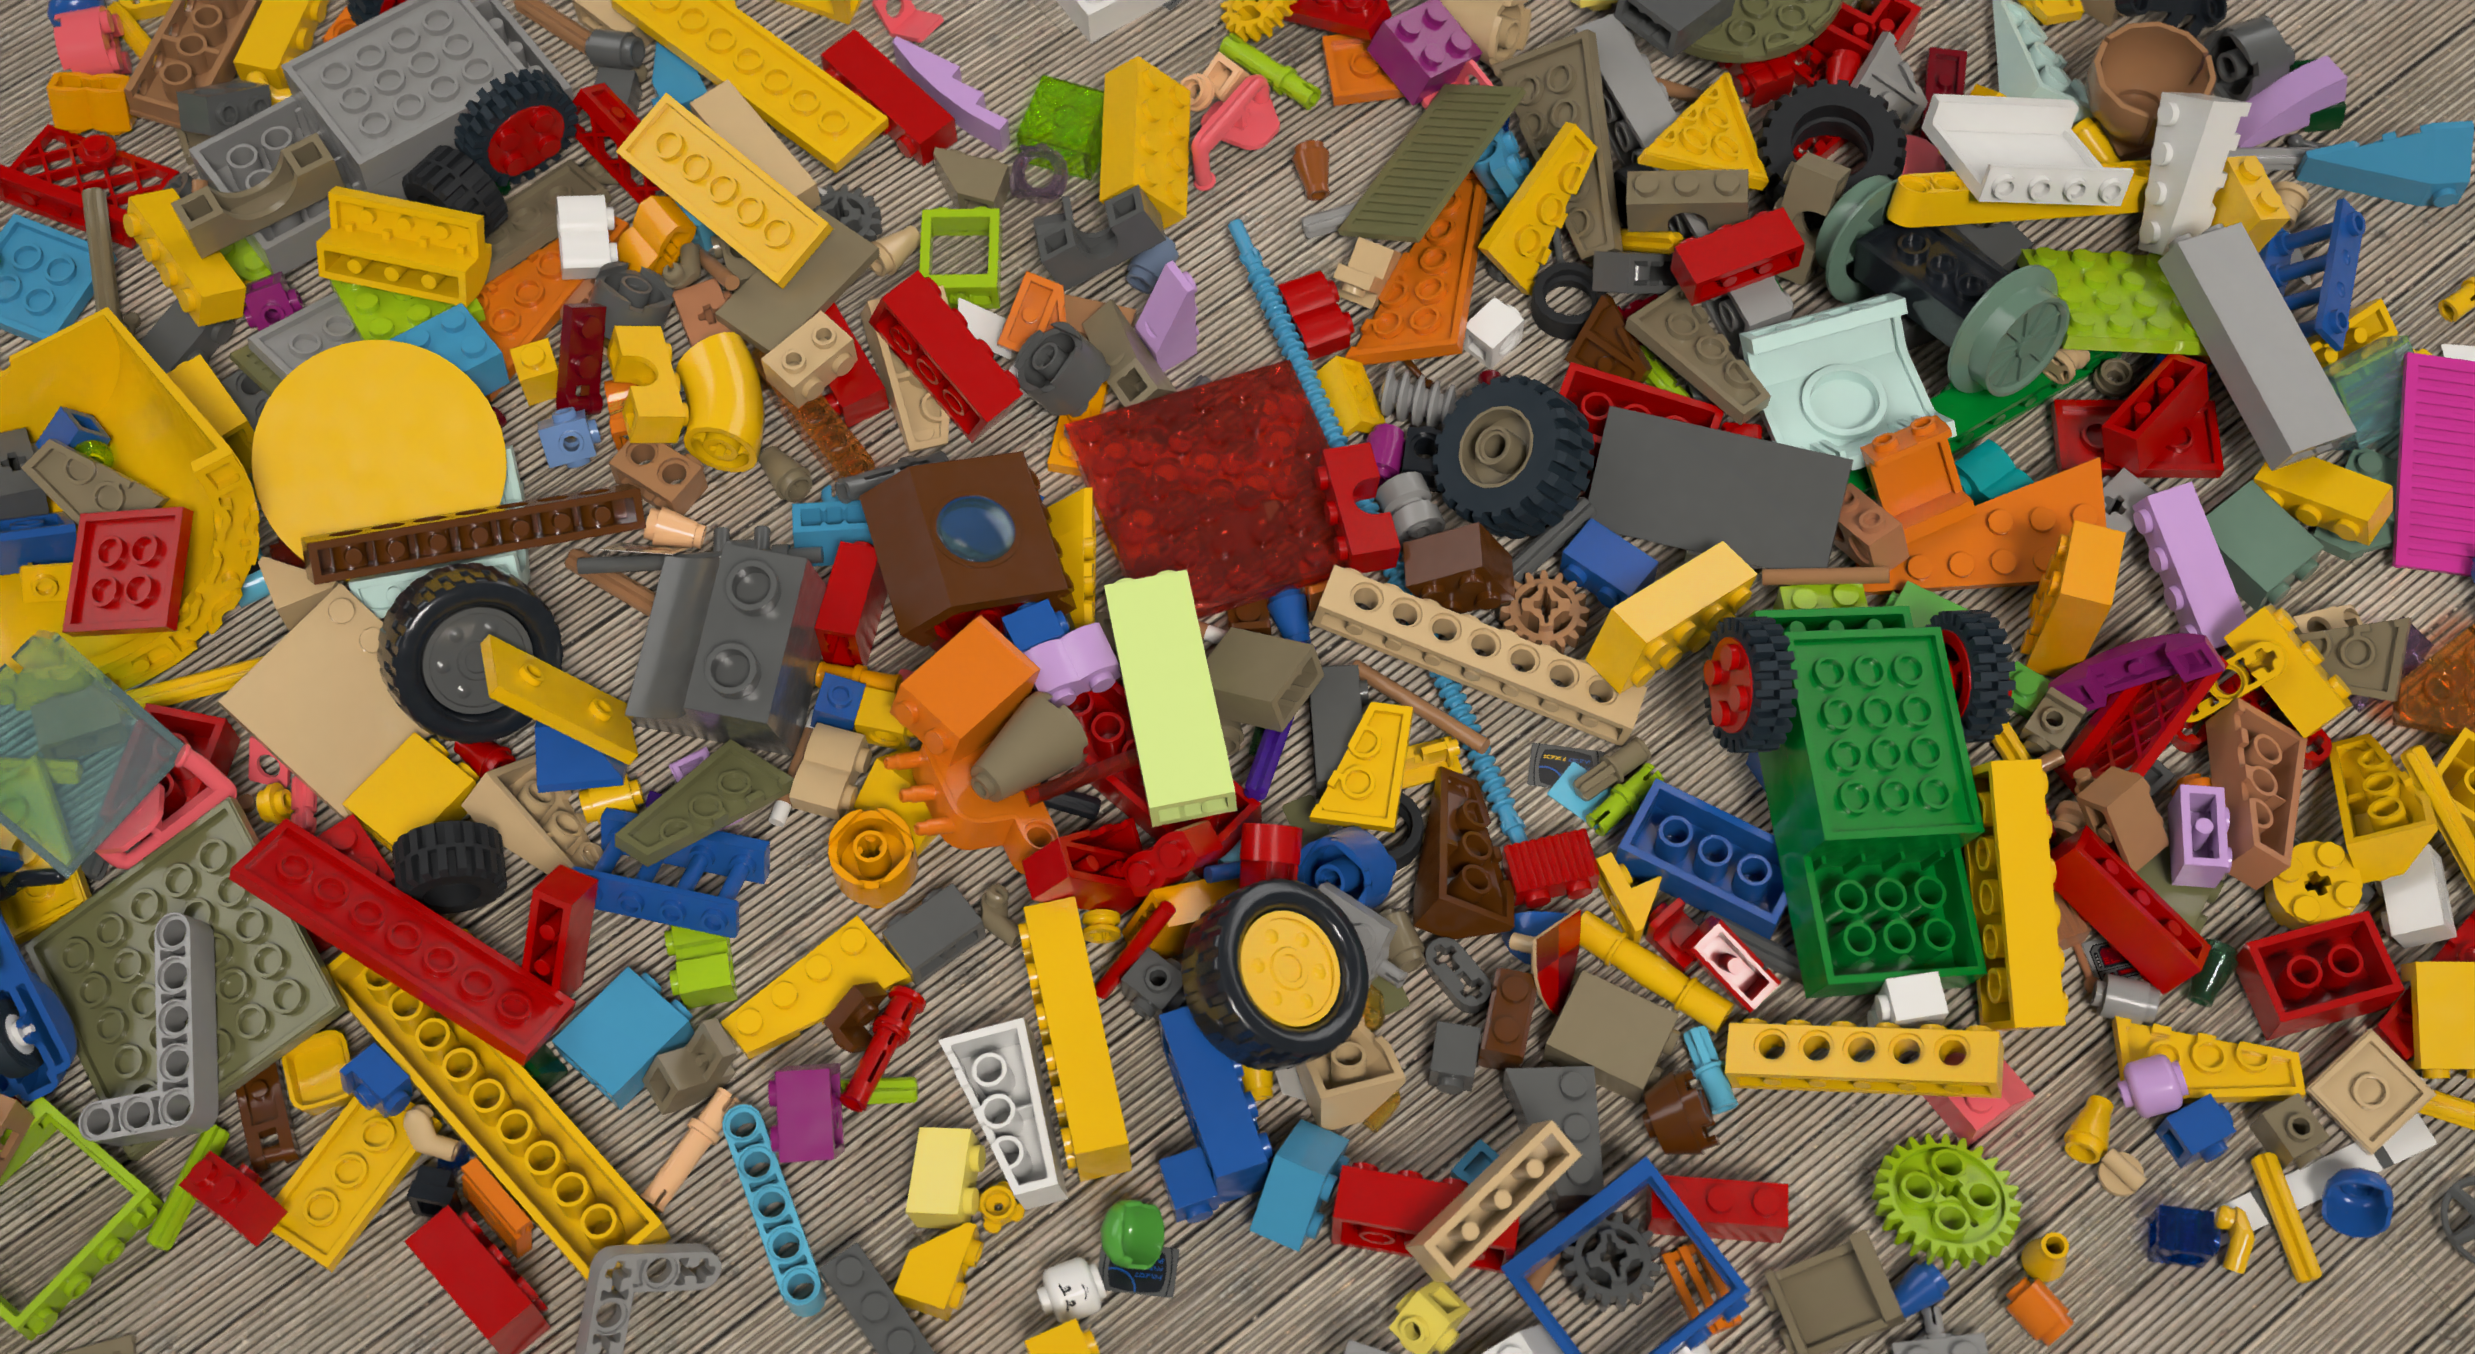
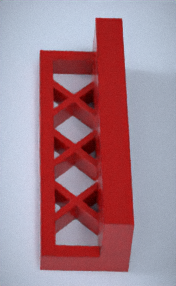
M604 82L581 88L573 100L577 108L576 115L578 116L583 109L590 116L592 131H586L579 123L574 124L573 126L577 129L574 137L638 204L650 196H656L655 191H662L644 175V185H638L631 178L629 163L618 153V158H612L605 151L604 137H610L616 143V148L618 149L640 124L641 120Z

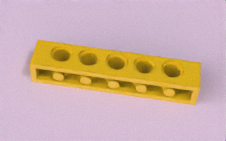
M1748 1018L1744 1019L1742 1023H1729L1725 1075L1732 1088L2002 1098L2004 1045L1999 1031H1993L1989 1027L1980 1025L1968 1026L1965 1030H1947L1946 1027L1938 1024H1925L1920 1026V1029H1910L1887 1022L1878 1023L1875 1027H1857L1856 1024L1846 1021H1835L1830 1026H1816L1804 1020H1789L1785 1025L1769 1024L1762 1019ZM1771 1048H1785L1780 1057L1776 1059L1765 1058L1766 1053ZM1826 1048L1830 1050L1828 1055L1822 1060L1813 1061L1809 1059L1811 1053L1816 1049ZM1862 1050H1872L1875 1052L1873 1057L1866 1062L1854 1061L1855 1055ZM1908 1051L1920 1053L1919 1058L1913 1063L1903 1064L1898 1062L1901 1055ZM1952 1053L1966 1055L1963 1062L1958 1065L1950 1066L1944 1063L1945 1058Z

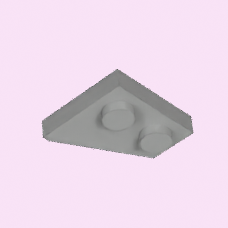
M1882 31L1850 86L1858 88L1859 84H1862L1871 89L1870 95L1874 98L1877 95H1881L1889 102L1887 111L1895 110L1901 119L1900 128L1905 130L1906 135H1909L1927 106L1928 101L1921 87L1915 84L1914 74L1908 62L1902 60L1894 44L1897 42L1895 36L1890 32Z

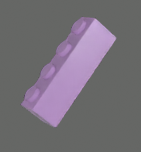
M2192 481L2146 496L2132 506L2134 509L2133 519L2137 530L2145 537L2149 547L2150 564L2161 577L2165 587L2164 599L2168 608L2174 611L2180 625L2179 633L2206 635L2216 651L2230 647L2223 637L2246 621L2247 618Z

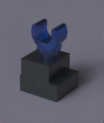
M465 1144L461 1146L460 1152L453 1162L437 1158V1168L420 1165L407 1193V1199L414 1214L432 1218L449 1205L459 1217L463 1206L457 1193L459 1188L454 1176L470 1160V1154Z

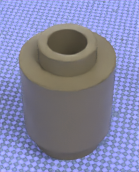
M1395 908L1378 913L1398 926L1389 945L1388 961L1408 973L1421 967L1426 961L1423 955L1425 947L1406 911H1396Z

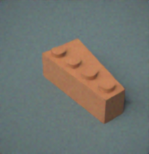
M2237 697L2205 722L2212 787H2224L2225 807H2228L2230 812L2227 841L2228 847L2232 850V866L2227 874L2258 890L2291 866L2307 738L2304 739L2298 732Z

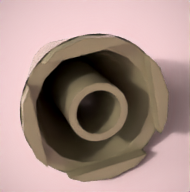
M1036 691L1025 698L971 768V786L976 794L982 799L999 802L1070 770L1087 759L1088 754H1083V748L1088 745L1087 736L1081 723L1065 704L1057 708L1048 701L1053 696L1046 692Z

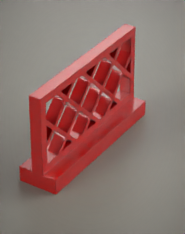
M50 124L46 125L10 167L0 164V201L86 232L82 201L83 190L88 188H101L102 190L109 188L111 196L106 197L111 240L114 243L131 249L135 247L137 242L133 237H129L125 231L123 216L127 214V210L120 208L119 205L127 204L129 196L163 190L166 184L179 174V171L118 149L116 160L109 168L126 165L131 167L132 171L109 176L108 168L103 169L104 178L82 183L80 175L100 171L90 169L84 163H76L75 157L78 156L77 147L86 137L58 129ZM52 139L67 145L65 148L44 152V148ZM71 159L72 166L49 171L47 163ZM43 165L45 171L34 175L23 173L27 168ZM76 176L78 184L62 187L53 182ZM153 177L163 179L158 185L142 188L140 180ZM136 182L137 190L115 195L113 187Z
M2219 655L2222 661L2224 662L2226 669L2229 664L2223 658L2222 655ZM2224 671L2185 683L2179 674H2175L2109 694L2106 706L2096 711L2063 754L2066 763L2053 770L2075 796L2077 795L2074 789L2077 784L2073 774L2080 768L2090 769L2093 778L2097 779L2111 766L2123 770L2131 766L2127 770L2128 772H2135L2144 777Z

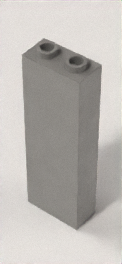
M2240 222L2224 227L2222 223L2216 224L2205 230L2201 235L2192 237L2188 233L2170 242L2168 245L2170 250L2158 261V264L2271 471L2334 450L2357 432L2354 424L2243 224Z

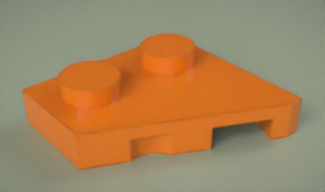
M1026 271L997 346L1018 354L1027 339L1039 329L1045 333L1054 328L1051 325L1052 323H1066L1063 285Z

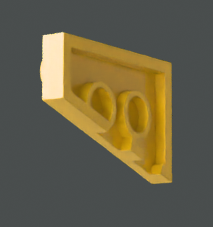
M1370 702L1347 745L1348 749L1338 768L1333 771L1319 803L1315 805L1309 816L1310 822L1345 827L1358 826L1361 829L1395 833L1414 714L1413 707Z

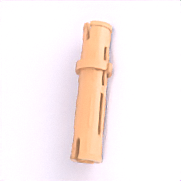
M721 1087L716 1089V1093L698 1118H691L687 1124L689 1130L646 1190L639 1196L643 1202H649V1206L660 1213L665 1211V1207L711 1144L716 1145L721 1137L718 1134L723 1128L724 1116L729 1109L736 1105H741L739 1099L736 1097L732 1099V1094Z

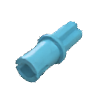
M1699 1026L1686 1031L1683 1034V1040L1695 1067L1696 1080L1701 1082L1712 1114L1717 1115L1734 1109L1738 1106V1101L1735 1099L1730 1083L1725 1075V1061H1720L1708 1029L1705 1026Z

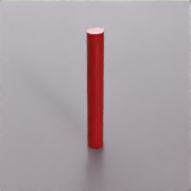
M1162 901L1098 981L1095 985V991L1099 998L1107 999L1121 982V978L1141 957L1176 913L1173 904L1168 901Z

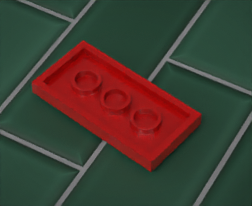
M2053 400L2051 417L2058 473L2098 457L2101 460L2102 477L2107 475L2115 477L2123 469L2105 461L2102 425L2125 400ZM2207 401L2140 475L2132 471L2129 472L2137 478H2220L2224 472L2215 401Z

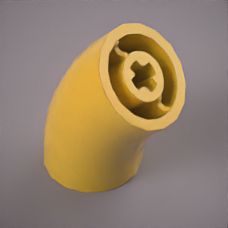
M722 332L711 335L686 351L676 367L680 383L686 394L689 410V420L683 441L689 453L703 464L727 472H745L754 468L763 442L765 413L760 379L751 353L740 335L735 332Z

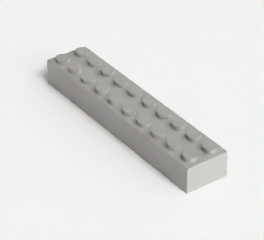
M1614 13L1575 27L1574 34L1586 29L1596 33L1609 143L1624 168L1637 163V158L1681 113L1674 111L1669 102L1668 92L1664 84L1658 83L1652 74L1648 57L1645 54H1640L1637 49L1631 29L1616 19ZM1652 167L1655 171H1669ZM1695 213L1674 215L1671 217L1668 228L1669 232L1681 233L1684 237L1683 240L1690 237L1699 238L1715 232V230L1708 231L1707 220ZM1775 275L1701 302L1719 334L1722 333L1731 344L1730 352L1737 360L1741 359L1743 361L1744 356L1740 333L1791 320L1794 313L1793 301L1786 291L1782 292L1776 282Z

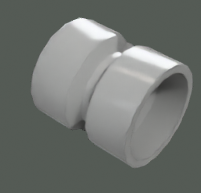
M1416 471L1405 472L1390 478L1378 488L1376 500L1382 513L1391 512L1402 548L1404 542L1442 532L1446 524L1438 506L1431 503L1432 494L1422 474Z

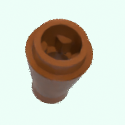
M1319 140L1302 142L1294 148L1295 154L1292 157L1294 166L1306 190L1307 198L1311 201L1325 199L1330 195L1329 150Z

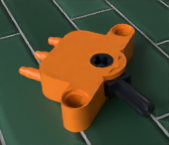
M992 741L950 767L933 754L923 743L919 751L896 753L894 756L884 758L883 763L887 770L912 769L913 778L917 785L901 789L898 795L899 800L903 803L925 802L932 819H926L914 825L916 835H941L945 842L961 850L1003 846L1013 867L1024 875L1025 872L1021 861L1059 837L1046 807L1090 820L1097 818L1101 807V800L1099 798L1049 784L1048 779L999 802L982 799L971 786V768Z

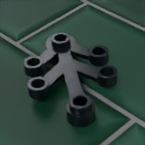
M2115 0L2117 11L2126 17L2144 15L2148 11L2168 13L2162 23L2176 28L2186 15L2193 16L2184 31L2189 32L2194 38L2199 36L2203 28L2215 27L2225 19L2227 14L2226 0Z

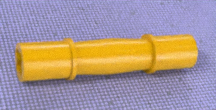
M1588 910L1581 916L1580 947L1604 961V965L1607 967L1612 964L1644 988L1674 1004V1010L1677 1012H1683L1715 1034L1719 1032L1730 1016L1735 1004L1699 982L1697 977L1689 978L1662 957L1628 939L1629 934L1627 932H1621Z

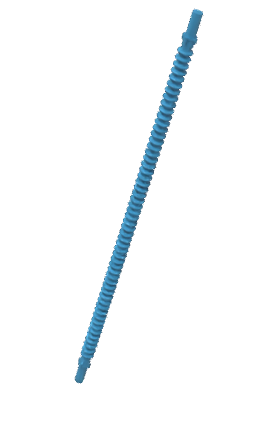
M1235 219L1228 224V228L1240 252L1239 259L1245 265L1247 272H1249L1247 280L1253 284L1252 291L1257 293L1256 299L1261 302V310L1266 311L1264 317L1270 320L1269 328L1274 330L1273 336L1278 339V347L1283 348L1281 354L1287 357L1285 362L1287 366L1291 367V375L1296 376L1294 382L1300 385L1298 391L1304 395L1303 402L1309 404L1307 410L1313 414L1311 419L1317 423L1316 430L1322 432L1320 439L1326 442L1325 449L1348 446L1346 445L1348 438L1342 435L1343 427L1337 426L1339 419L1333 416L1335 413L1334 408L1328 407L1330 399L1325 397V389L1320 388L1322 382L1316 378L1317 371L1312 369V361L1307 360L1309 354L1303 350L1304 343L1299 341V333L1294 332L1296 326L1291 322V315L1286 313L1287 307L1282 304L1283 298L1278 295L1279 289L1273 286L1275 281L1270 277V270L1263 267V258L1259 249L1253 246L1242 220ZM1375 498L1355 503L1359 509L1366 513L1379 514L1377 513L1379 505L1372 503ZM1399 553L1396 568L1385 569L1383 576L1390 578L1387 583L1396 585L1403 592L1415 596L1406 587L1404 562H1399L1402 558L1401 553ZM1435 633V637L1439 638V635ZM1430 671L1429 676L1436 678L1434 687L1441 688L1438 693L1439 697L1446 699L1443 706L1446 709H1450L1448 715L1480 733L1481 725L1474 724L1477 720L1476 715L1469 713L1472 710L1471 704L1464 703L1467 700V695L1460 693L1463 688L1462 684L1455 683L1454 680ZM1463 743L1462 748L1470 751L1467 754V759L1474 761L1472 769L1479 771L1476 777L1477 780L1484 782L1481 787L1482 791L1489 792L1486 797L1487 802L1494 803L1491 811L1498 813L1501 822L1500 827L1504 835L1509 837L1512 844L1529 841L1524 831L1526 827L1524 821L1519 818L1517 811L1513 807L1516 801L1514 798L1508 797L1511 790L1509 787H1503L1506 779L1505 777L1498 776L1501 768L1493 765L1496 762V757L1488 755L1491 747L1489 746L1484 754H1480Z

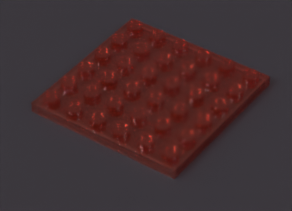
M1290 359L1064 424V435L1086 487H1092L1095 509L1124 578L1139 579L1155 576L1157 573L1165 570H1187L1198 619L1270 598L1286 590L1299 589L1328 580L1334 565L1346 568L1344 561H1338L1336 557L1334 538L1337 537L1335 527L1334 525L1328 526L1325 518L1324 503L1327 501L1325 492L1319 491L1315 482L1314 469L1320 466L1322 450L1330 449V446Z

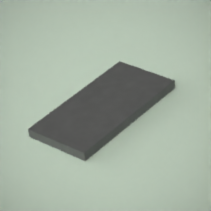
M1610 406L1588 501L1595 507L1597 512L1593 519L1616 534L1698 553H1703L1724 541L1747 564L1767 569L1828 568L1854 460Z

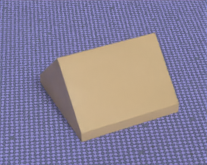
M261 556L258 561L275 608L289 632L339 584L337 581L314 585L307 579V573L304 569Z

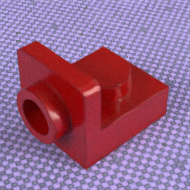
M1679 897L1670 905L1665 902L1662 903L1650 914L1647 919L1650 924L1645 940L1671 965L1685 973L1696 962L1680 945L1699 926L1683 912L1686 903Z

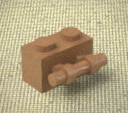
M2114 766L2107 769L2097 779L2093 778L2088 768H2080L2074 772L2073 776L2077 784L2074 789L2077 795L2076 799L2088 827L2135 872L2139 871L2170 844L2163 828V819L2157 812L2150 796V786L2143 776Z

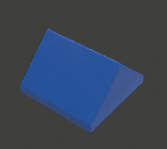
M64 511L0 519V575L19 573V567L27 565L28 562H32L33 565L73 562L76 545V525Z

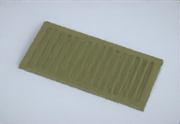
M1444 84L1338 229L1339 234L1348 237L1419 243L1526 94L1524 88Z

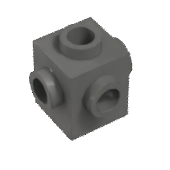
M1149 947L1121 978L1123 996L1131 1001L1130 1006L1146 1020H1150L1153 1017L1159 1022V1015L1188 1006L1182 985L1181 964L1170 957L1165 960Z

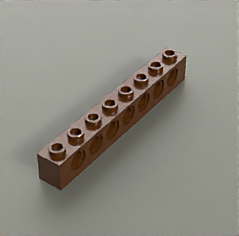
M623 484L300 539L307 579L314 585L644 529L646 524L640 488L631 484Z

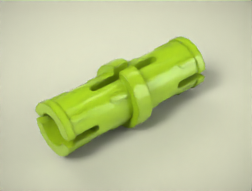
M1645 763L1623 785H1615L1610 791L1611 796L1585 816L1586 822L1591 829L1595 825H1599V828L1595 830L1596 834L1604 837L1623 817L1637 812L1640 808L1639 803L1645 799L1656 778L1664 782V778L1658 770L1651 776L1650 772L1655 768L1652 764Z

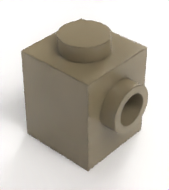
M2299 1093L2261 1113L2250 1126V1129L2264 1149L2277 1156L2282 1171L2295 1164L2299 1170H2302L2315 1163L2323 1156L2319 1150L2330 1139V1136Z

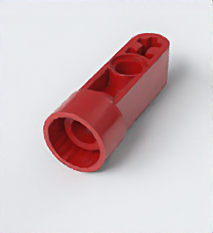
M1242 823L1239 889L1261 880L1273 878L1297 881L1298 865H1300L1303 828L1276 824Z

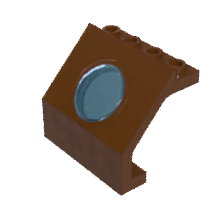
M1023 451L908 466L859 496L900 636L922 647H926L938 640L934 626L956 614L1024 602L1038 603L1048 599L1054 612L1061 610L1064 616L1077 609L1072 596L1074 585L1068 574L1064 571L1060 559L1063 557L1061 546L1053 537L1049 525L1052 522L1051 515L1042 503L1038 492L1041 487L1040 481L1034 471L1028 467Z

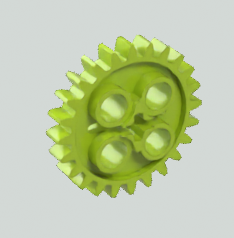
M1925 1133L1921 1145L1913 1137H1909L1904 1148L1896 1144L1891 1155L1884 1156L1881 1166L1876 1173L1873 1181L1876 1186L1871 1196L1873 1200L1878 1201L1874 1213L1877 1216L1886 1217L1882 1226L1883 1231L1896 1230L1898 1232L1893 1242L1895 1245L1906 1241L1911 1244L1909 1250L1911 1257L1921 1250L1926 1253V1263L1928 1265H1931L1937 1256L1942 1258L1946 1269H1950L1954 1259H1958L1965 1270L1969 1269L1973 1258L1983 1266L1990 1255L1998 1258L2004 1246L2008 1247L2021 1221V1218L2017 1215L2022 1207V1202L2014 1199L2019 1188L2015 1185H2006L2011 1174L2010 1171L2003 1170L1997 1172L1994 1168L1999 1159L1992 1157L1984 1160L1981 1157L1984 1147L1981 1145L1973 1151L1967 1150L1966 1138L1962 1137L1956 1146L1951 1145L1950 1138L1945 1133L1940 1143H1935L1929 1133Z

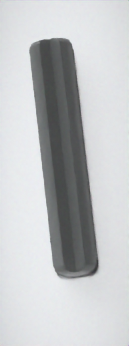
M1580 497L1578 499L1579 503L1573 511L1567 510L1562 515L1564 520L1554 527L1549 525L1544 533L1539 534L1512 559L1515 581L1522 583L1525 573L1529 572L1532 574L1582 529L1591 518L1596 516L1595 507L1586 498Z
M1708 911L1705 914L1700 925L1711 915L1721 919L1764 963V966L1803 985L1796 952L1713 911Z

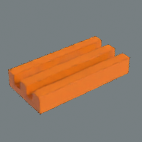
M1694 1243L1689 1246L1683 1245L1672 1253L1669 1251L1660 1257L1690 1321L1698 1316L1700 1312L1676 1262L1682 1260L1705 1309L1711 1306L1714 1301L1692 1258L1693 1255H1697L1717 1298L1720 1299L1729 1292L1723 1280ZM1739 1315L1727 1323L1725 1319L1720 1318L1708 1329L1713 1336L1741 1324L1743 1319Z

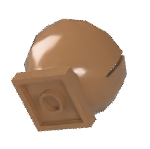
M2159 21L2129 23L2107 35L2097 48L2087 71L2085 87L2091 114L2093 115L2091 119L2094 123H2100L2115 154L2121 160L2120 162L2132 161L2151 155L2162 92L2213 95L2217 78L2211 55L2208 56L2209 51L2189 32Z

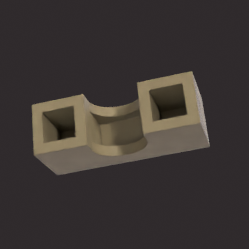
M1810 152L1803 155L1797 162L1792 161L1789 164L1783 178V184L1787 185L1784 197L1781 196L1777 200L1773 210L1781 207L1785 209L1805 246L1799 267L1777 274V276L1804 286L1816 274L1819 266L1815 254L1818 235L1807 227L1804 220V212L1812 211L1827 217L1833 206L1843 195L1851 172L1850 168Z
M1748 169L1627 171L1626 210L1628 232L1668 231L1669 219L1680 213H1695L1703 216L1708 222V231L1717 230L1726 224L1735 225L1748 220Z

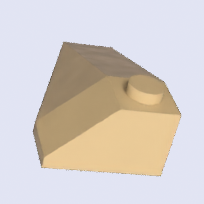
M1363 1016L1351 1036L1334 1051L1308 1063L1296 1066L1306 1100L1317 1126L1329 1131L1362 1123L1406 1083L1405 1074L1391 1044L1382 1035L1377 1037L1365 1025V1018Z

